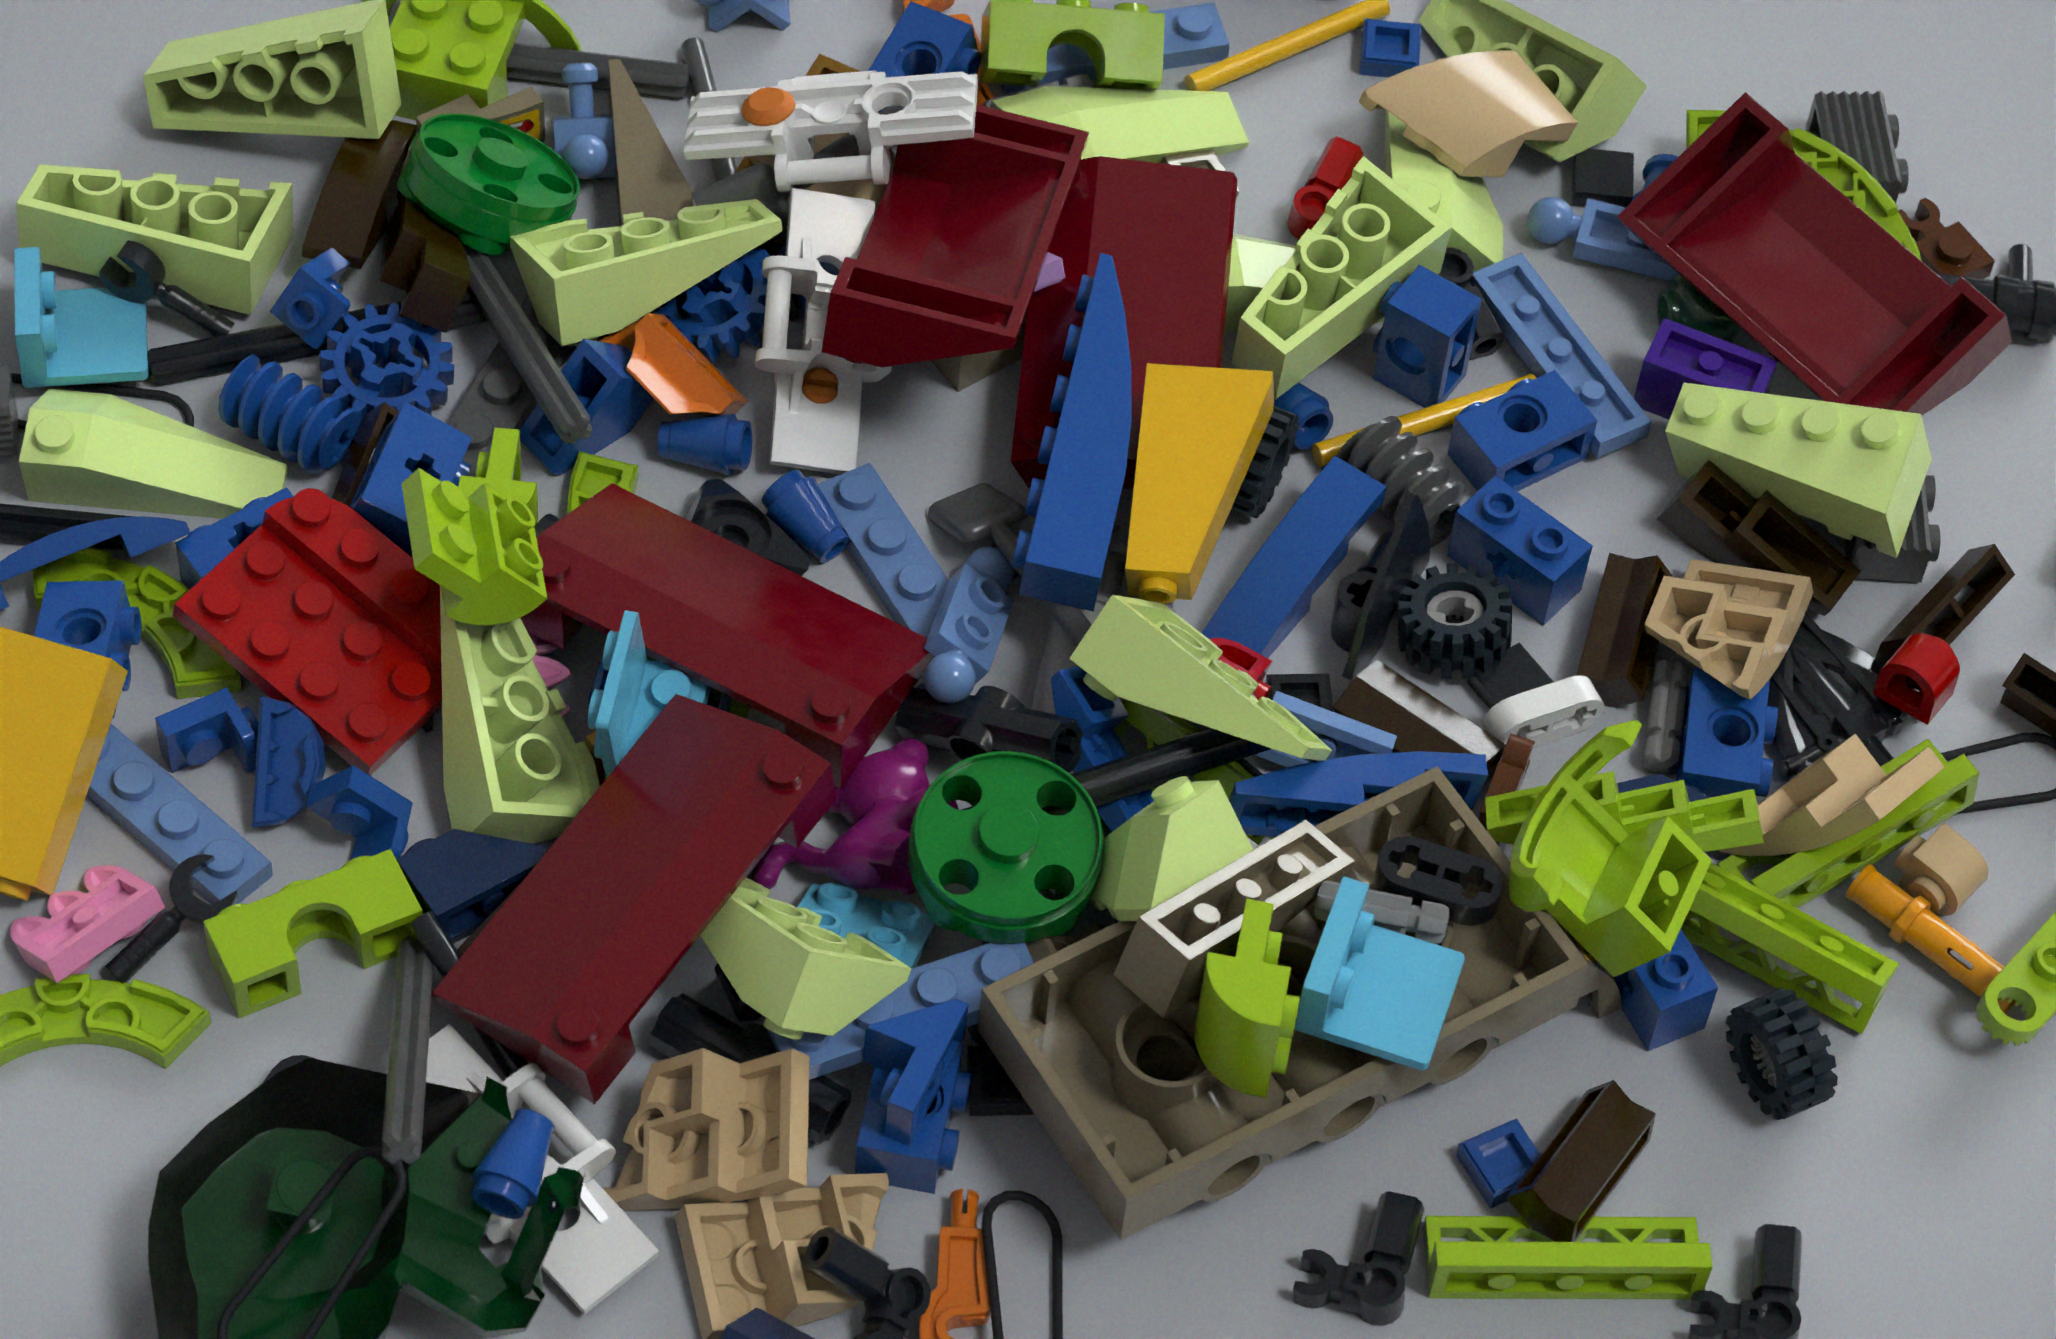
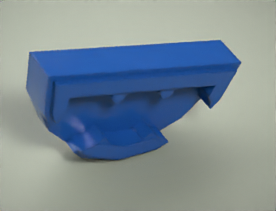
M260 696L252 827L256 828L281 825L307 809L306 804L311 785L323 780L326 769L323 740L311 718L291 703Z

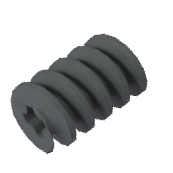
M1389 416L1355 433L1340 449L1337 457L1386 486L1384 501L1378 508L1386 518L1393 519L1394 524L1396 523L1405 493L1410 491L1418 495L1429 525L1430 548H1432L1451 534L1455 514L1460 508L1459 503L1465 495L1466 487L1458 480L1446 484L1450 475L1449 469L1444 464L1431 467L1434 459L1433 453L1428 448H1421L1415 451L1418 443L1417 437L1412 432H1405L1399 435L1402 427L1401 421L1396 416Z

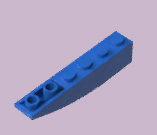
M1100 253L1095 276L1082 275L1074 311L1085 313L1082 327L1070 324L1062 361L1073 363L1070 377L1058 375L1050 411L1059 413L1061 416L1058 428L1045 426L1037 463L1049 466L1045 480L1034 477L1032 479L1024 515L1033 516L1036 519L1032 532L1020 530L1012 562L1013 568L1023 570L1019 595L1093 612L1126 474L1132 421L1131 359L1125 310L1113 256Z

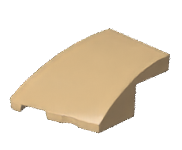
M1515 50L1467 53L1416 66L1366 88L1359 99L1360 104L1368 111L1385 109L1404 122L1406 127L1403 135L1419 147L1431 152L1441 163L1460 176L1504 177L1525 140L1568 141L1578 124L1576 119Z
M1691 559L1683 578L1663 577L1645 621V629L1648 634L1735 693L1751 700L1769 681L1796 635L1814 593L1811 578Z
M1854 734L1758 803L1764 843L1719 851L1720 853L1742 856H1776L1797 853L1799 851L1804 852L1833 844L1855 835L1881 820L1945 767L1931 748L1927 747L1886 775L1858 736Z
M702 1048L652 1063L640 1093L639 1108L630 1119L622 1140L624 1144L630 1147L617 1184L615 1187H604L603 1190L623 1211L682 1208L684 1204L741 1201L807 1187L810 1056L791 1048L747 1062L737 1063Z
M887 1173L830 1175L820 1187L798 1188L778 1194L752 1198L747 1202L684 1204L674 1217L702 1339H721L726 1325L757 1307L793 1327L811 1323L855 1307L860 1300H856L806 1270L802 1262L811 1237L825 1227L835 1228L873 1251L877 1230L874 1229L881 1199L887 1192L889 1185Z

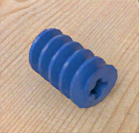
M253 354L242 360L230 374L219 396L218 411L221 420L232 428H240V431L250 439H259L260 443L267 449L279 451L280 455L289 462H299L300 467L310 474H321L340 462L353 444L362 420V414L355 408L346 409L341 413L342 402L338 398L331 396L322 401V390L313 384L302 389V379L295 373H290L283 377V368L274 361L268 362L260 368L259 357Z

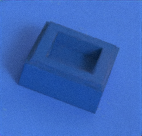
M1364 19L1359 75L1388 78L1419 66L1422 24Z
M1515 1118L1459 1143L1456 1156L1491 1209L1508 1201L1506 1199L1507 1195L1538 1156L1539 1151L1518 1119Z

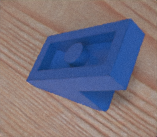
M954 999L879 1021L866 1028L863 1051L864 1061L890 1072L879 1101V1106L887 1108L886 1137L908 1146L911 1145L965 1039L968 1003Z

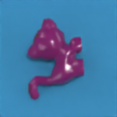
M906 738L896 743L890 749L865 756L841 789L835 786L836 800L828 809L830 812L841 813L852 827L842 834L827 850L814 847L804 841L798 848H795L786 841L772 844L757 863L754 882L771 889L776 885L784 866L798 863L811 873L830 876L839 883L851 888H883L901 891L907 895L914 894L917 889L910 874L908 847L915 811L930 787L925 772L929 752L924 742L913 738ZM956 801L947 803L952 808L959 810Z

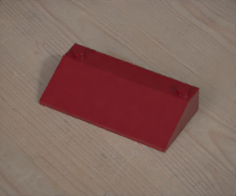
M1746 92L1617 216L1620 223L1774 359L1778 360L1782 366L1822 401L1924 415L1972 382L2012 343L2007 316L2003 311L1963 277L1950 286L1797 155L1788 128Z
M976 104L974 138L897 145L893 173L857 260L848 257L844 258L830 292L821 353L841 357L852 363H865L884 368L1014 348L1087 145L1089 132Z
M1103 156L1081 159L1048 251L1062 258L1065 278L1058 283L1035 291L1027 310L1010 462L1029 490L1033 477L1043 480L1046 478L1049 465L1037 463L1045 426L1058 428L1061 414L1050 411L1058 375L1067 377L1071 375L1073 363L1062 361L1070 324L1083 326L1085 313L1074 311L1082 275L1095 276L1100 253L1113 256L1125 310L1131 359L1132 421L1126 474L1122 490L1134 488L1147 363L1222 367L1238 182L1234 172Z
M613 483L541 532L537 537L539 554L543 561L542 571L547 599L536 609L521 617L528 632L564 650L583 624L608 635L610 631L619 632L625 610L638 612L646 655L784 723L785 735L831 763L834 786L840 789L921 678L927 664L935 657L924 649L927 637Z
M675 694L431 993L433 999L530 1063H536L542 1071L595 1105L636 1053L629 1027L632 1020L775 840L779 837L795 848H798L835 802L836 793L831 763L775 728Z

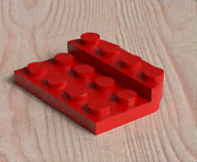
M303 489L294 497L284 499L269 507L264 512L262 525L174 604L172 616L267 696L291 703L311 718L327 746L351 766L354 765L370 776L442 707L440 585L415 570L413 558L355 510L342 502L329 498L318 489Z

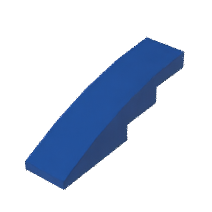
M1334 456L1299 497L1259 549L1224 598L1202 634L1208 639L1225 638L1238 642L1269 658L1309 612L1312 595L1347 556L1351 538L1383 503L1386 486Z
M1416 751L1353 755L1299 764L1236 782L1229 797V802L1245 834L1277 837L1304 820L1316 826L1438 766L1472 811L1488 777L1486 754Z

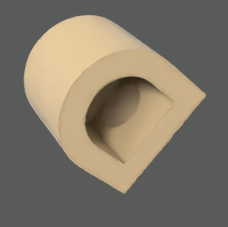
M1943 823L1927 840L1920 835L1915 836L1902 850L1894 863L1897 868L1904 872L1898 886L1914 899L1920 895L1931 903L1930 911L1943 916L1954 914L1987 880L1989 875L1988 866L1981 853L1946 823Z

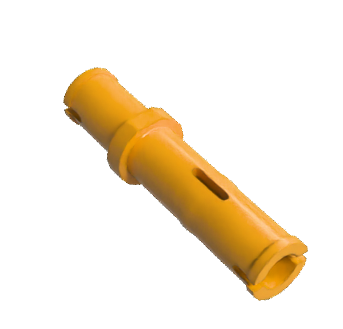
M1871 864L1867 865L1859 873L1845 894L1846 898L1856 902L1869 914L1890 929L1889 937L1899 945L1906 941L1978 997L1982 996L1990 982L2004 968L2003 965L1980 949L1974 942L1968 940L1931 912V903L1920 895L1914 899L1887 877L1879 873ZM1952 950L1973 965V969L1957 959L1952 954ZM2007 998L2001 1002L1998 999L1999 1007L2005 1014L2012 1009L2016 1002L2014 999L2011 1003L2007 1002Z

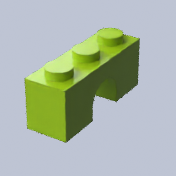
M990 0L982 14L979 83L1027 87L1038 86L1046 74L1048 50L1056 45L1069 44L1079 47L1091 58L1095 68V88L1157 90L1163 82L1165 13L1149 12V7L1140 3H1119L1114 5V9L1091 7V2L1088 0H1057L1056 4L1033 3V0Z
M389 849L373 856L356 857L345 863L340 869L314 879L291 882L279 892L249 904L231 905L219 912L217 916L203 921L208 956L238 1018H242L301 995L298 962L295 954L306 943L320 938L340 940L354 950L363 969H367L397 957L398 945L405 937L410 936L418 941L410 924L417 917L421 916L423 911L392 850Z

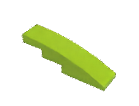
M1614 771L1594 775L1583 787L1629 834L1669 816L1703 852L1764 843L1760 812L1754 789L1689 802L1684 780L1619 793ZM1547 785L1485 797L1487 832L1495 842L1514 845L1524 820Z

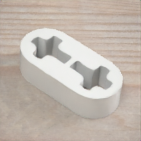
M1577 675L1513 695L1500 701L1486 713L1483 719V727L1486 732L1504 744L1507 743L1510 733L1535 741L1533 747L1535 748L1587 729L1602 716L1605 707L1591 680L1586 676Z

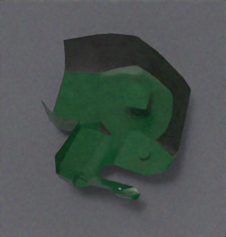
M307 1058L278 1072L209 1122L159 1172L148 1225V1267L159 1339H217V1324L227 1304L341 1163L352 1152L361 1148L383 1147L382 1131L387 1074ZM487 1077L483 1093H476L426 1082L421 1156L412 1164H408L400 1159L407 1174V1189L404 1196L314 1339H386L400 1289L483 1339L526 1332L545 1297V1293L542 1291V1264L566 1209L579 1206L584 1177L579 1171L558 1167L556 1173L545 1177L539 1190L537 1203L531 1207L508 1262L497 1267L493 1266L479 1249L486 1225L492 1213L480 1207L472 1199L471 1193L475 1184L471 1176L508 1123L512 1121L507 1100V1087ZM367 1157L359 1160L348 1171L235 1311L228 1325L227 1339H302L394 1193L397 1177L393 1167L387 1161L379 1157Z

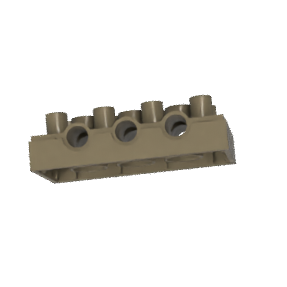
M1438 766L1314 826L1355 860L1352 869L1344 876L1369 884V889L1378 891L1374 877L1380 850L1386 842L1401 836L1417 837L1480 857L1492 863L1500 871L1503 879V891L1494 917L1486 923L1476 926L1460 925L1448 921L1442 943L1436 944L1463 953L1465 960L1427 1070L1421 1071L1294 1030L1286 1073H1271L1267 1098L1244 1094L1226 1086L1206 1068L1196 1048L1195 1024L1200 996L1162 1018L1113 975L1137 921H1119L982 988L978 1032L1120 1241L1199 1200L1206 1202L1218 1201L1232 1195L1251 1182L1265 1166L1316 1140L1325 1143L1345 1137L1370 1119L1381 1106L1429 1082L1438 1085L1459 1078L1480 1063L1492 1049L1577 1006L1589 964L1552 915L1545 909L1538 912H1525L1511 902L1508 893L1510 860ZM1403 863L1397 875L1403 878H1410L1416 866ZM1468 883L1462 892V896L1475 899L1480 887ZM1316 900L1278 931L1283 933L1277 965L1291 967L1286 995L1297 996L1300 999L1305 979L1327 922L1315 917ZM1406 931L1405 935L1415 938L1416 933Z

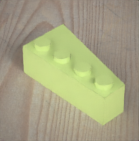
M371 0L170 41L143 75L152 126L155 129L379 139L402 105L385 0Z
M1363 156L1353 168L1349 181L1342 190L1338 189L1328 201L1324 214L1311 230L1307 229L1296 243L1295 252L1286 264L1278 267L1240 317L1231 363L1238 369L1273 371L1274 399L1276 400L1384 317L1379 312L1380 305L1393 283H1404L1418 265L1436 274H1440L1452 227Z
M39 164L16 202L19 248L39 247L42 263L100 277L99 271L109 257H112L129 272H135L117 257L128 240L146 246L160 258L165 267L166 275L163 283L166 285H176L205 304L249 315L253 313L293 238L292 183L270 181L269 190L240 188V179L215 177L213 186L178 184L177 174L153 173V177L143 178L139 181L124 180L119 170Z
M1683 383L1665 430L1680 476L1689 479L1710 460L1752 497L1758 498L1768 490L1797 516L1802 515L1827 525L1829 533L1851 541L1853 536H1857L1876 544L1877 551L1895 558L1898 557L1932 460L1922 415L1918 413Z

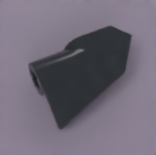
M1410 491L1405 493L1394 529L1381 534L1358 570L1341 580L1337 589L1330 630L1336 645L1350 653L1342 677L1351 681L1371 664L1383 646L1389 622L1398 611L1400 593L1405 586L1410 588V579L1416 574L1421 576L1429 564L1431 547L1429 525L1419 496Z

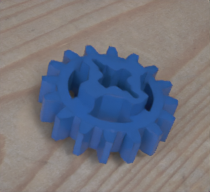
M754 248L664 303L654 314H664L711 363L717 361L722 350H727L733 359L738 358L740 354L739 345L747 341L755 347L761 344L757 332L761 327L764 328L767 278L762 275L763 260L770 255L765 249L758 251L757 248Z
M391 302L387 315H378L372 304L365 305V319L358 321L354 316L347 313L343 316L344 333L329 330L326 334L328 350L320 351L319 356L320 371L323 372L321 374V388L323 393L332 394V396L342 402V411L348 408H355L362 414L363 418L365 414L383 402L397 411L404 402H407L432 416L431 403L445 406L447 403V386L454 384V365L451 364L452 344L451 342H441L440 330L430 326L423 328L422 323L408 317L399 316L398 303ZM416 349L424 356L429 369L423 368V359L414 355ZM346 366L351 368V376L360 380L358 387L350 380L345 369Z

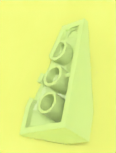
M1431 0L1418 20L1447 57L1484 51L1515 50L1578 122L1568 141L1525 140L1523 142L1558 162H1562L1616 136L1647 88V85L1619 58L1505 0Z
M1385 110L1384 173L1452 227L1447 248L1459 249L1467 254L1473 262L1474 272L1502 261L1503 224L1483 177L1460 176L1441 163L1431 152L1419 147L1403 135L1406 124Z
M758 199L684 207L678 212L677 219L667 221L653 217L644 218L643 212L623 214V226L588 229L587 218L568 220L510 236V247L539 324L561 346L578 347L583 339L597 341L599 336L624 329L647 313H650L782 232V221Z
M1111 595L1069 658L1087 672L1083 678L1084 683L1108 700L1115 701L1117 697L1302 759L1324 761L1332 752V749L1285 707L1266 697H1261L1258 701L1252 694L1259 684L1246 672L1239 669L1236 670L1218 660L1223 651L1163 603Z

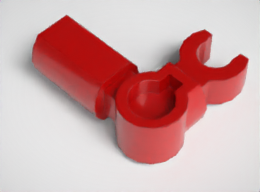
M1338 136L1331 138L1326 144L1305 187L1300 188L1294 196L1287 220L1288 229L1294 237L1300 239L1307 229L1311 230L1324 214L1326 204L1338 189L1342 190L1349 181L1353 168L1363 157V151L1359 145Z

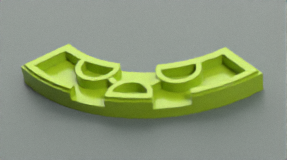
M93 548L82 549L32 569L37 611H40L47 582L123 580L130 607H138L141 614V638L157 652L165 663L173 680L177 699L207 696L226 687L230 693L242 692L239 671L172 616L174 604L190 590L172 576L152 565H147L143 568L131 562L113 558L110 551Z
M72 974L59 983L54 982L48 977L34 979L35 985L0 995V1066L28 1053L49 1047L93 1044L120 1048L136 1053L166 1069L211 1025L210 1011L189 998L169 989L136 979L132 980V984L91 979L90 974Z

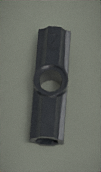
M921 683L919 686L913 687L897 710L895 727L903 739L913 738L927 745L951 750L961 761L989 752L1012 751L1046 759L1071 773L1081 758L1080 746L1083 731L1075 719L1026 708L1013 695L994 686L980 687L975 696L969 695L959 702L945 704L935 700L926 690L925 684Z
M684 993L676 998L672 997L661 1010L658 1020L650 1033V1046L670 1058L702 1048L737 1063L747 1062L776 1053L765 1026L749 1023L742 1028ZM824 1075L809 1080L808 1139L817 1144L831 1138L841 1124L842 1118L851 1103V1091Z

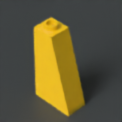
M1147 363L1125 565L1128 596H1136L1142 600L1163 604L1172 603L1176 599L1192 600L1273 413V371Z
M0 627V894L28 901L31 890L49 896L55 891L128 671L111 658L4 627Z

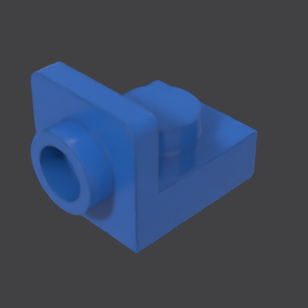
M330 248L302 265L269 312L312 348L317 349L324 345L327 341L326 334L328 331L334 330L351 305L350 301L341 294L344 288L337 283L350 265V262L333 248Z
M227 687L155 717L160 753L171 773L190 765L207 763L220 752L232 748L247 774L256 770L259 722L249 706L242 709L238 707Z
M354 765L311 785L306 808L329 821L336 830L355 837L351 859L359 856H373L389 849L392 850L395 858H398L407 845L409 837L407 827L413 804L412 801Z

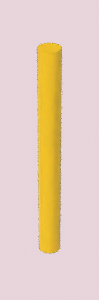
M1388 0L1361 1L1185 76L1186 87L1188 91L1213 90L1364 25V19L1378 20L1390 14Z
M1528 374L1398 416L1397 418L1402 424L1399 435L1405 432H1412L1415 436L1452 425L1455 416L1470 404L1475 402L1485 403L1508 392L1519 381L1527 378L1534 380L1536 376ZM1364 428L1314 443L1312 445V453L1316 464L1319 467L1326 466L1334 456L1337 457L1344 444L1355 433Z

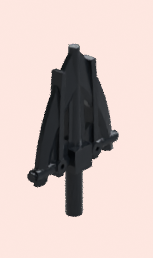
M1806 612L1790 647L1769 679L1767 706L1778 707L1774 741L1784 758L1782 763L1778 765V770L1783 777L1787 776L1790 778L1794 775L1796 776L1854 734L1858 736L1881 767L1894 759L1882 744L1885 733H1890L1891 736L1900 733L1903 720L1912 716L1873 694L1878 674L1884 666L1883 663L1844 639L1822 630ZM1828 670L1838 673L1857 694L1854 699ZM1793 682L1818 715L1810 714L1793 692Z

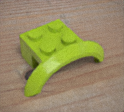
M385 0L388 19L392 12L393 4L398 0ZM402 0L390 25L402 104L395 116L416 120L417 116L466 94H469L479 109L508 96L506 62L525 19L532 23L547 39L551 48L581 51L580 43L571 28L543 0Z
M1638 720L1607 726L1586 742L1554 775L1537 798L1521 826L1512 849L1508 881V893L1511 902L1525 912H1538L1545 909L1613 977L1671 951L1712 862L1703 850L1669 816L1629 834L1583 788L1608 762L1632 747L1642 726Z

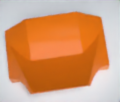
M647 313L636 324L635 345L627 364V371L669 414L691 413L705 416L736 414L748 402L664 314Z

